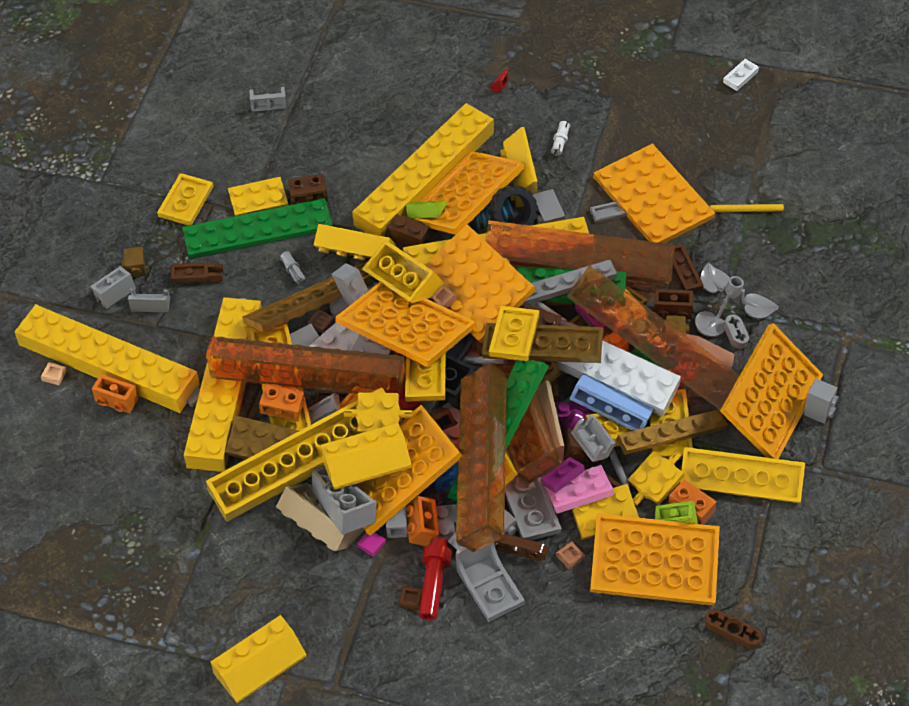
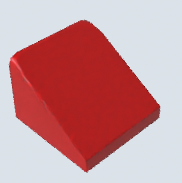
M507 69L496 77L489 87L490 90L498 93L502 92L508 83Z

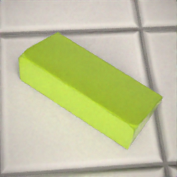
M447 201L409 203L406 205L407 217H439L447 205Z
M694 501L658 505L656 506L655 519L697 524Z

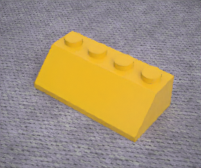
M521 127L503 141V149L500 150L502 158L521 161L525 166L508 186L524 187L532 194H536L537 177L525 128ZM517 195L510 196L511 201L515 202L516 208L524 207L520 197Z
M318 224L314 246L319 252L329 254V251H332L341 257L352 255L354 259L364 261L365 258L370 259L385 240L394 246L396 244L388 237Z
M387 240L382 243L362 268L363 271L410 303L431 298L444 283L434 271Z
M398 423L321 445L323 463L334 490L412 468L405 438Z
M280 615L212 660L211 666L217 679L235 702L239 703L307 657V654L293 629Z

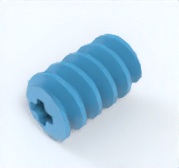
M508 199L504 200L501 208L502 218L506 222H508L509 216L513 218L512 208ZM488 205L474 217V222L478 229H480L481 223L486 228L488 221L490 222L491 217L488 215L490 206L488 207Z

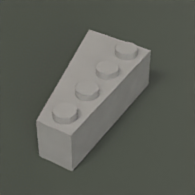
M325 466L312 470L311 491L342 535L375 523L377 504L375 500L354 484L334 490Z

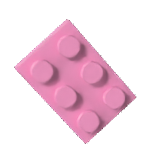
M602 465L585 470L556 493L545 487L556 514L614 495L613 488Z

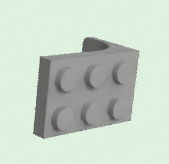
M492 534L481 536L475 542L462 545L456 551L457 573L488 622L525 605L524 598L504 569L497 555Z

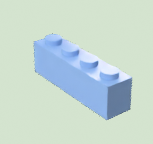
M582 374L570 397V400L632 431L645 428L654 408L585 374Z

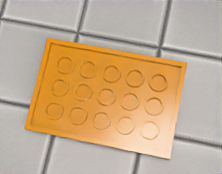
M653 143L593 173V178L614 202H618V206L622 211H626L629 220L654 248L715 218V212Z
M471 151L419 201H447V205L441 215L434 218L409 219L423 223L431 229L456 235L492 201V197L497 193V190L508 186L525 166L521 161Z
M467 224L425 265L434 271L444 282L443 285L445 284L458 297L447 309L475 321V327L470 333L481 344L484 342L486 323L497 322L501 306L519 308L537 290Z
M381 282L336 316L337 324L426 367L431 366L475 327V321L428 299L410 303Z
M774 323L769 324L720 412L766 458L779 459L804 412L807 394L814 380H821L823 374Z
M422 405L412 412V419L405 418L399 423L405 438L412 468L354 484L377 502L375 523L363 527L370 536L463 457Z
M597 513L590 592L715 606L720 526Z

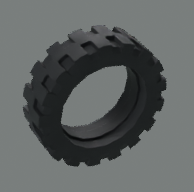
M505 186L497 190V193L493 195V199L489 203L490 210H488V215H490V222L495 225V229L502 231L535 224L534 220L538 216L536 214L538 206L535 203L537 201L526 188ZM511 195L520 197L525 206L523 219L514 226L508 225L502 218L501 213L504 200Z

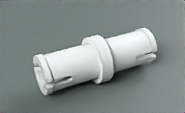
M566 121L559 123L558 131L553 138L554 143L551 153L554 154L555 152L556 156L562 154L564 144L568 140L567 134L570 124Z

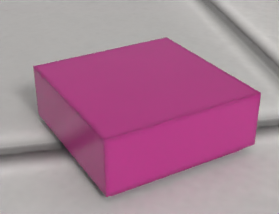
M375 532L371 536L365 533L357 543V547L374 557L384 546L386 539Z

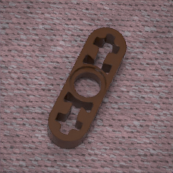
M500 532L492 533L495 549L498 551L537 561H544L546 559L548 547L542 543Z
M717 609L709 610L705 615V626L709 630L748 649L760 647L763 636L759 629ZM714 617L718 618V621L711 622V619H714ZM730 625H735L739 628V632L731 633L727 628ZM752 636L756 637L753 641L749 640Z

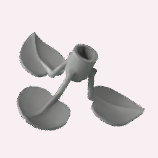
M707 263L700 277L703 289L709 293H716L718 291L723 293L725 291L727 296L716 316L709 311L697 314L695 326L700 334L707 337H717L723 334L725 331L723 326L725 321L719 317L729 298L734 299L740 294L742 303L745 304V312L755 319L769 317L778 310L779 306L758 294L751 293L744 297L745 290L742 289L744 281L740 277L732 276L730 278L723 271Z

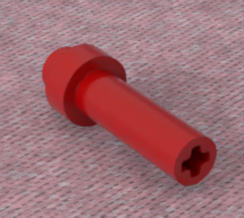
M432 538L430 545L425 546L423 550L422 562L426 564L418 614L423 620L433 621L437 619L444 569L451 564L452 551L448 548V541L443 538Z

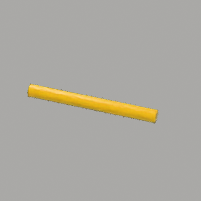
M783 204L710 205L714 212L784 211Z

